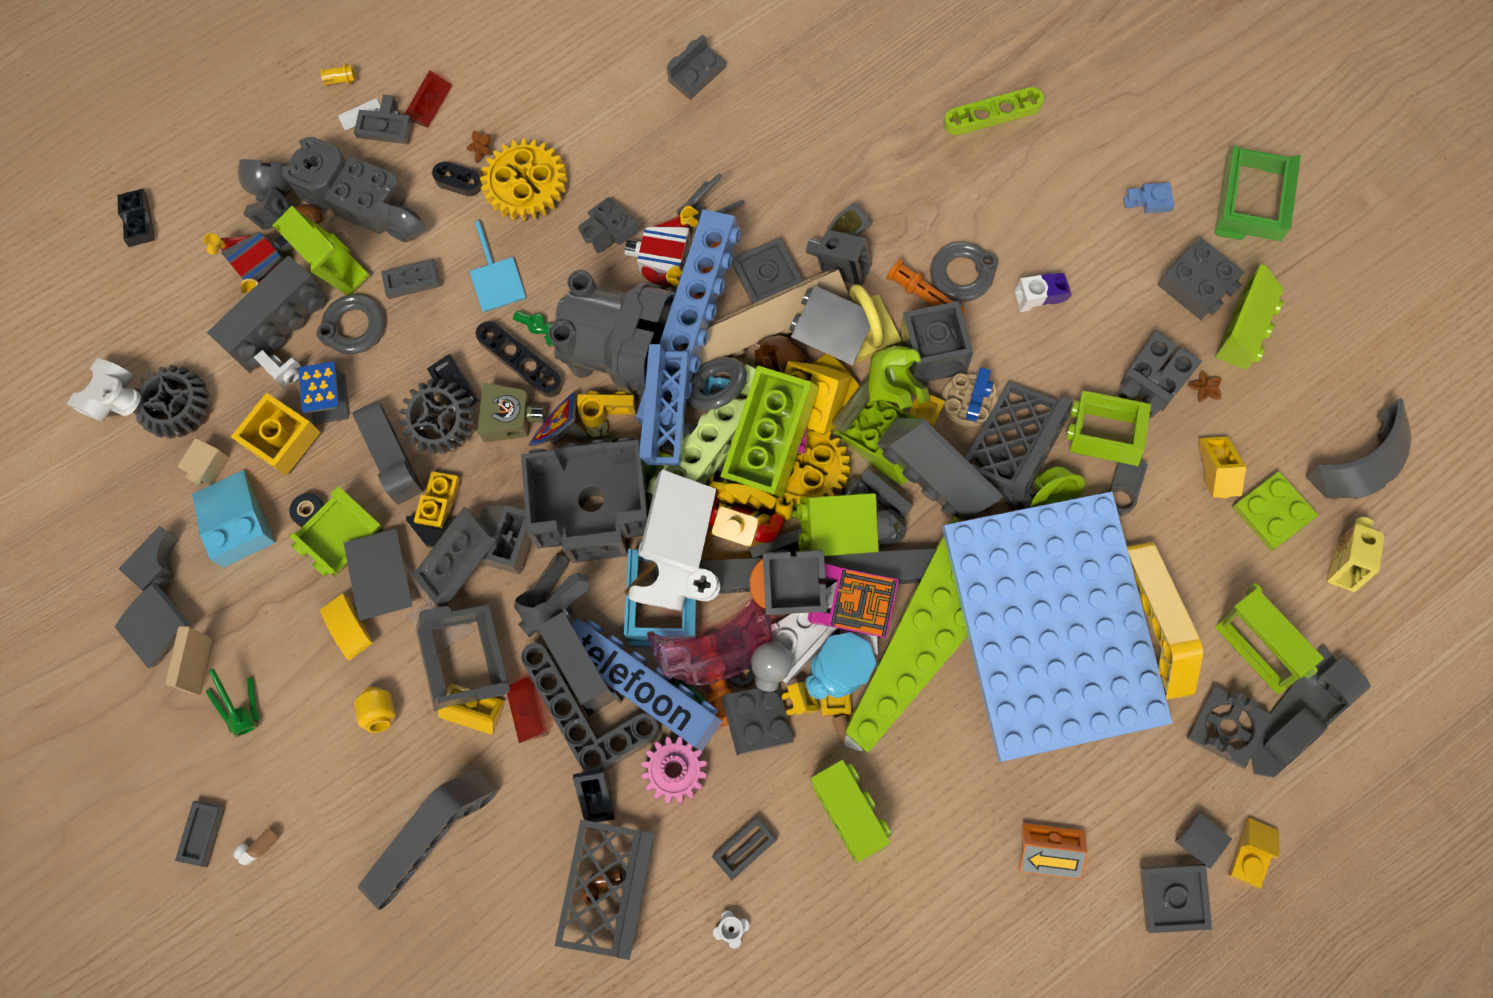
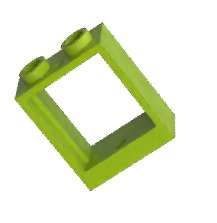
M1082 390L1079 401L1074 400L1070 417L1075 418L1074 424L1070 423L1066 440L1071 441L1069 452L1138 466L1145 451L1151 404ZM1088 414L1133 423L1130 444L1081 434L1084 415Z

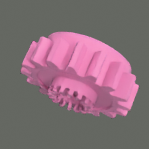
M666 737L665 746L655 742L657 751L653 753L647 750L646 754L651 759L649 762H642L641 764L644 768L648 769L647 773L641 775L643 780H650L646 789L648 791L656 789L654 797L657 800L665 795L667 804H671L673 798H677L679 804H683V797L686 795L691 799L695 798L692 791L695 788L702 790L703 787L699 781L700 779H707V774L701 772V768L706 767L707 762L698 760L703 754L702 751L697 750L693 752L694 746L690 743L684 746L683 738L678 737L676 744L672 743L670 737ZM673 763L682 765V773L677 778H670L667 775V769Z

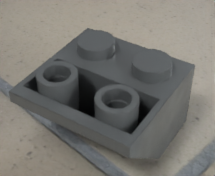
M507 505L483 506L479 520L496 538V541L479 564L520 575L532 542L527 534L525 510Z

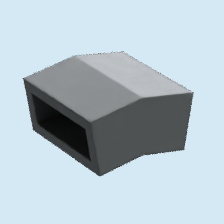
M1198 814L1191 819L1175 842L1210 869L1224 852L1232 838L1202 814Z

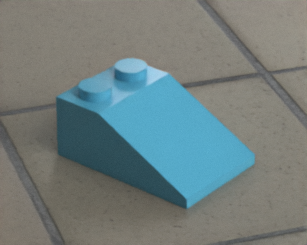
M245 470L192 494L201 539L209 559L224 568L276 543Z

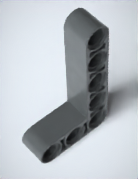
M531 643L524 647L521 653L522 663L583 770L586 772L600 769L607 771L658 739L660 735L659 723L654 717L646 713L633 717L598 739L551 654L539 643ZM536 652H542V662L537 665H531V656ZM549 677H557L556 687L552 690H545V681ZM563 702H571L572 709L570 713L560 716L558 713L559 706ZM649 721L653 723L652 733L647 736L639 735L638 728L642 722ZM578 727H585V738L582 741L575 742L572 738L574 730ZM618 737H625L627 739L626 748L623 751L615 752L612 747L614 740ZM594 752L600 753V764L594 768L588 767V756Z
M474 769L437 787L426 798L358 885V889L377 910L383 909L398 895L454 823L486 806L496 796L498 789L479 769Z

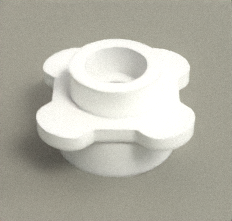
M725 911L721 915L722 921L719 926L713 930V935L717 940L722 939L728 942L731 948H738L741 945L743 933L749 930V922L746 919H738L733 915L732 911ZM730 926L734 927V932L732 933L728 931Z

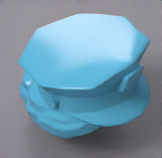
M852 632L829 636L819 654L813 658L810 664L811 675L805 681L809 695L815 699H824L828 695L840 698L853 693L862 684H866L877 664L870 643Z

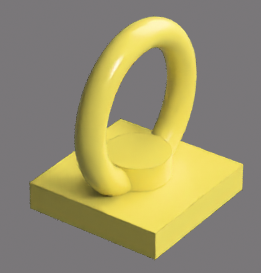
M853 285L849 291L850 301L863 307L870 325V330L854 362L856 364L889 346L901 345L902 340L879 294L870 298L867 291L861 285Z

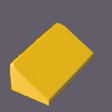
M450 683L445 692L446 695L471 689ZM493 697L449 706L438 710V716L441 719L492 735L497 726L505 700Z

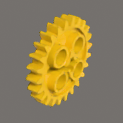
M522 138L521 145H517L512 140L510 148L504 144L501 145L503 150L501 153L493 150L495 159L486 158L489 167H482L484 176L480 177L483 185L481 190L485 195L487 203L491 204L494 211L499 210L502 217L510 213L512 220H515L517 215H521L522 220L525 221L527 215L531 214L535 220L537 217L536 212L540 211L545 216V208L547 206L555 209L553 200L562 201L559 192H566L565 185L563 184L567 182L566 169L564 164H562L560 155L556 156L554 148L548 150L545 142L538 147L536 139H533L530 145H527L525 138ZM529 161L526 164L520 165L522 162ZM542 177H547L545 180L538 181ZM507 178L509 179V180L506 181V182H501V181L504 180V179H507ZM525 194L528 195V196L525 197V198H522V199L519 198V197L522 196V195H525Z
M807 428L806 454H797L791 471L792 475L789 477L783 495V501H786V506L790 505L791 501L798 506L800 504V497L835 496L834 493L842 494V486H846L848 483V477L846 476L850 475V467L848 466L850 458L845 456L846 447H839V438L831 440V431L822 435L820 432H813ZM826 458L828 461L819 462L817 459ZM815 481L818 485L809 486L806 483Z

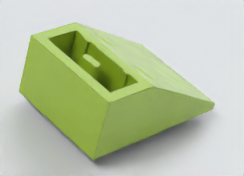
M886 401L868 402L847 431L840 432L836 429L834 434L882 474L904 486L908 479L903 476V469L898 464H892L882 455L884 451L877 443L897 417L917 418Z

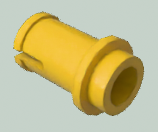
M344 63L342 67L321 69V78L325 86L343 82L352 84V81H356V72L353 65Z

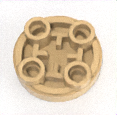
M956 374L945 386L941 400L945 401L942 411L947 420L963 429L982 427L998 401L994 383L989 398H983L977 421L973 422L965 418L977 375Z

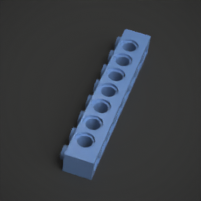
M704 209L702 210L660 340L664 351L689 353L687 400L692 392V383L690 382L693 373H697L700 366L699 354L701 348L705 347L708 341L709 331L707 329L710 320L713 321L716 316L717 305L715 303L717 297L722 295L725 287L724 275L726 269H730L732 265L733 246L738 244L741 236V228L738 226L735 216ZM714 242H721L717 247H710ZM713 267L710 272L702 273L705 268ZM705 292L702 298L694 299L697 293ZM697 318L694 324L685 325L688 319ZM681 344H689L686 350L677 351ZM666 360V372L668 374L675 369H681V360ZM672 384L664 391L663 397L672 396L668 404L678 397L679 390ZM645 390L636 415V419L639 421L641 425L643 420ZM669 412L661 420V427L666 432L676 425L677 418L672 412Z

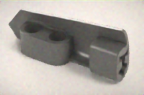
M1323 647L1319 653L1324 659L1315 666L1318 672L1309 679L1303 676L1297 680L1272 711L1270 720L1251 756L1254 775L1275 778L1327 730V726L1370 688L1371 685L1368 679L1344 657L1336 660L1329 650Z

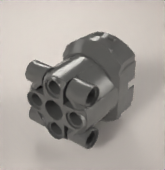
M574 271L570 274L567 281L570 291L559 300L556 308V322L551 325L548 332L549 338L555 346V358L567 364L571 372L578 378L588 377L594 370L607 373L620 391L631 394L633 391H638L637 394L643 396L646 387L649 344H660L676 292H673L671 288L663 290L661 286L649 282L638 284L627 292L597 286L588 271Z

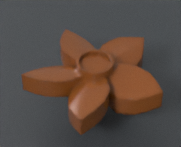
M473 130L472 141L474 143H471L466 148L469 151L475 152V163H479L483 154L487 156L492 155L489 149L491 136L490 134L482 135L480 132Z
M1202 371L1199 375V381L1191 382L1188 385L1194 390H1200L1198 393L1199 403L1208 396L1216 400L1221 399V392L1218 388L1222 381L1221 378L1213 377L1210 380L1208 375Z

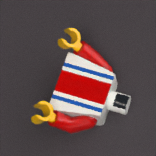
M686 206L682 209L679 216L653 227L645 228L642 242L629 239L626 241L625 256L637 257L639 272L650 283L661 287L673 285L675 288H678L691 242L689 228L686 227L688 225L691 227L698 225V220L693 217L698 214V211L693 207Z

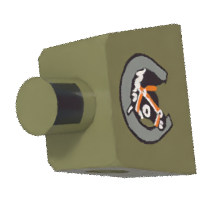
M483 383L478 434L483 442L527 437L530 422H545V406H531V398L527 391Z

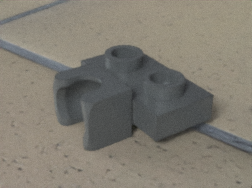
M609 197L588 211L590 218L578 226L582 238L586 243H592L596 253H600L613 243L612 239L618 245H621L640 230L638 223Z

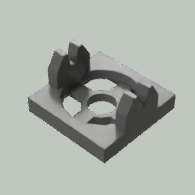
M1214 686L1187 740L1245 769L1270 720L1271 714L1258 708V703L1255 699L1244 698L1241 692L1232 691L1228 693ZM1221 705H1234L1228 716L1220 718L1210 713ZM1243 710L1252 722V734L1241 728L1238 719ZM1223 720H1232L1237 726L1236 734L1233 736L1224 735L1220 730V723ZM1206 722L1216 726V732L1219 735L1218 739L1209 737L1206 730ZM1239 738L1247 743L1239 749L1226 745L1228 740Z

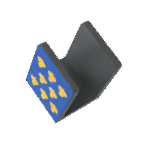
M333 361L298 367L303 413H312L314 424L349 419L346 375Z

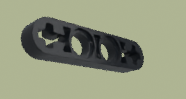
M486 321L477 327L475 334L480 345L545 397H554L561 392L563 384L559 374L494 322ZM493 332L495 338L499 341L497 345L491 338H485L484 333ZM508 345L516 347V352L511 357L502 355L503 348ZM533 361L536 363V369L532 373H524L522 371L524 363ZM543 374V377L548 381L553 380L555 386L546 387L540 375Z

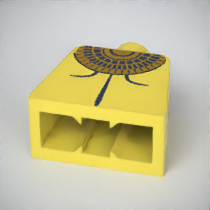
M1366 517L1357 518L1355 524L1339 539L1326 582L1356 592L1379 572L1385 536L1382 532L1373 529V520Z

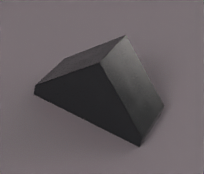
M604 769L573 774V781L583 819L592 822L614 820L615 814L609 773Z

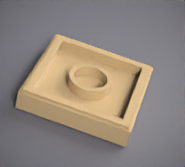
M179 626L165 685L189 694L200 695L213 638L190 627Z

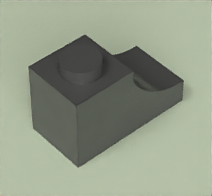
M159 526L118 569L143 591L155 583L163 591L169 585V580L174 576L170 570L169 561L171 552L179 539L171 532Z

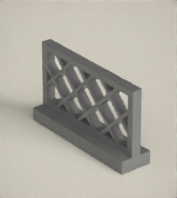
M1008 382L965 459L971 463L974 458L985 455L988 466L981 468L972 466L988 482L1012 491L1013 498L1023 502L1070 416L1073 400L1062 396L1058 401ZM1010 393L1022 396L1024 402L1010 405L1008 396ZM1042 404L1051 408L1048 413L1037 416L1033 406ZM1027 408L1031 418L1018 421L1014 412ZM1009 413L1013 423L999 426L996 417ZM1035 424L1038 430L1037 434L1025 437L1021 427ZM1016 429L1019 439L1006 442L1002 433ZM997 434L1001 444L986 447L985 437ZM1023 445L1026 454L1013 458L1009 449ZM1004 450L1008 460L994 464L990 454ZM1011 466L1014 476L1010 481L1000 477L997 470Z
M580 820L554 946L630 960L654 833ZM586 827L598 829L605 840L592 850H589L583 841ZM604 831L615 832V834L608 838ZM620 834L633 836L630 850L620 856L611 840ZM608 844L617 859L602 869L592 853ZM583 846L587 853L580 857L581 847ZM629 855L628 864L626 866L622 859ZM589 856L598 872L583 882L577 873L578 863ZM619 862L626 872L625 879L613 887L604 872ZM601 875L609 886L610 891L595 901L586 885ZM576 877L580 885L573 889ZM623 886L620 898L616 891ZM583 887L592 903L579 913H576L570 904L571 896ZM613 893L620 904L619 910L607 919L598 903ZM595 906L604 922L588 932L579 917ZM570 909L574 916L567 920L568 911ZM617 918L614 930L610 922ZM574 920H577L586 935L575 943L563 941L565 927ZM606 925L613 934L611 949L598 947L592 938L593 934ZM589 939L593 946L581 943Z

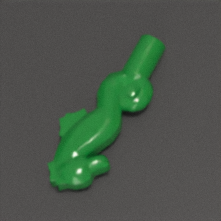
M516 310L513 316L514 321L527 325L528 330L533 334H545L546 344L549 347L554 346L548 335L549 328L553 323L545 324V316L540 313L529 315Z

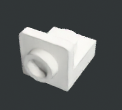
M263 350L254 357L284 389L299 379L298 367L301 366L293 357L285 364L275 355L269 357Z

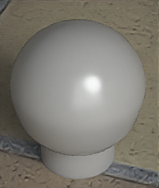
M767 642L756 648L751 657L752 671L756 676L755 685L767 692L778 689L779 682L788 676L792 668V657L785 646L776 642Z

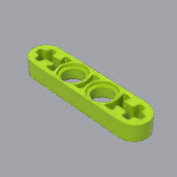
M1028 87L952 108L945 115L944 129L951 135H961L1034 115L1041 110L1044 94L1038 88ZM1027 98L1036 101V103L1032 104L1031 101H1027ZM1003 103H1008L1013 107V111L1003 112L999 106ZM983 110L987 112L988 117L986 119H978L974 113L975 111ZM956 118L958 122L961 121L960 125H956L955 122H952V119Z

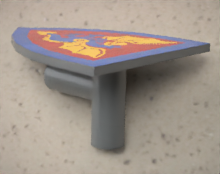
M576 392L571 393L547 417L528 444L529 446H538L548 441L553 445H557L569 433L580 442L586 439L588 433L574 422Z

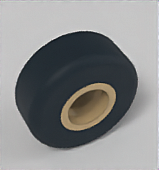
M301 494L290 505V517L297 525L303 527L325 504L314 494ZM307 507H311V512L305 515L304 510Z

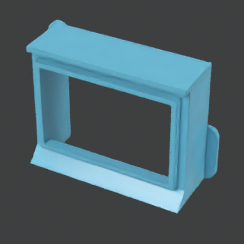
M628 549L624 636L628 644L633 647H656L659 641H697V600L686 597L682 611V628H635L637 602L628 598L629 590L632 586H637L638 561H654L640 556L638 550Z

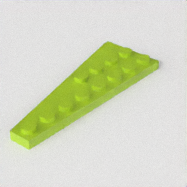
M954 517L950 520L948 524L958 523L961 521ZM944 535L939 541L936 551L929 565H927L923 573L924 575L916 591L913 593L895 629V633L888 647H886L882 655L883 657L844 731L866 753H869L968 636Z

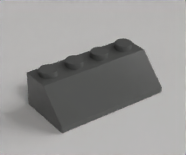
M897 417L877 443L884 451L882 453L884 458L892 464H898L903 469V476L913 483L917 482L923 488L921 490L922 494L931 501L939 503L942 506L941 512L950 519L956 517L969 520L998 502L1003 496L925 419Z

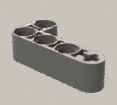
M376 400L352 412L380 471L378 474L379 480L389 497L399 505L423 493V488L381 403Z

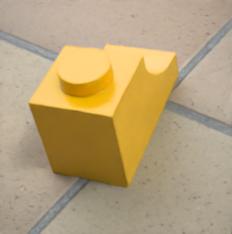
M1228 436L1200 438L1199 450L1204 464V483L1212 497L1229 498L1232 496H1242L1246 465Z

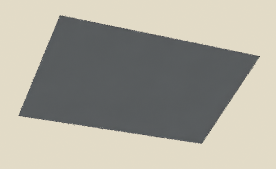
M396 528L344 542L359 621L413 606Z

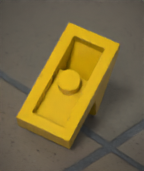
M1247 818L1228 876L1257 889L1262 888L1271 859H1277L1280 855L1279 830L1254 819Z

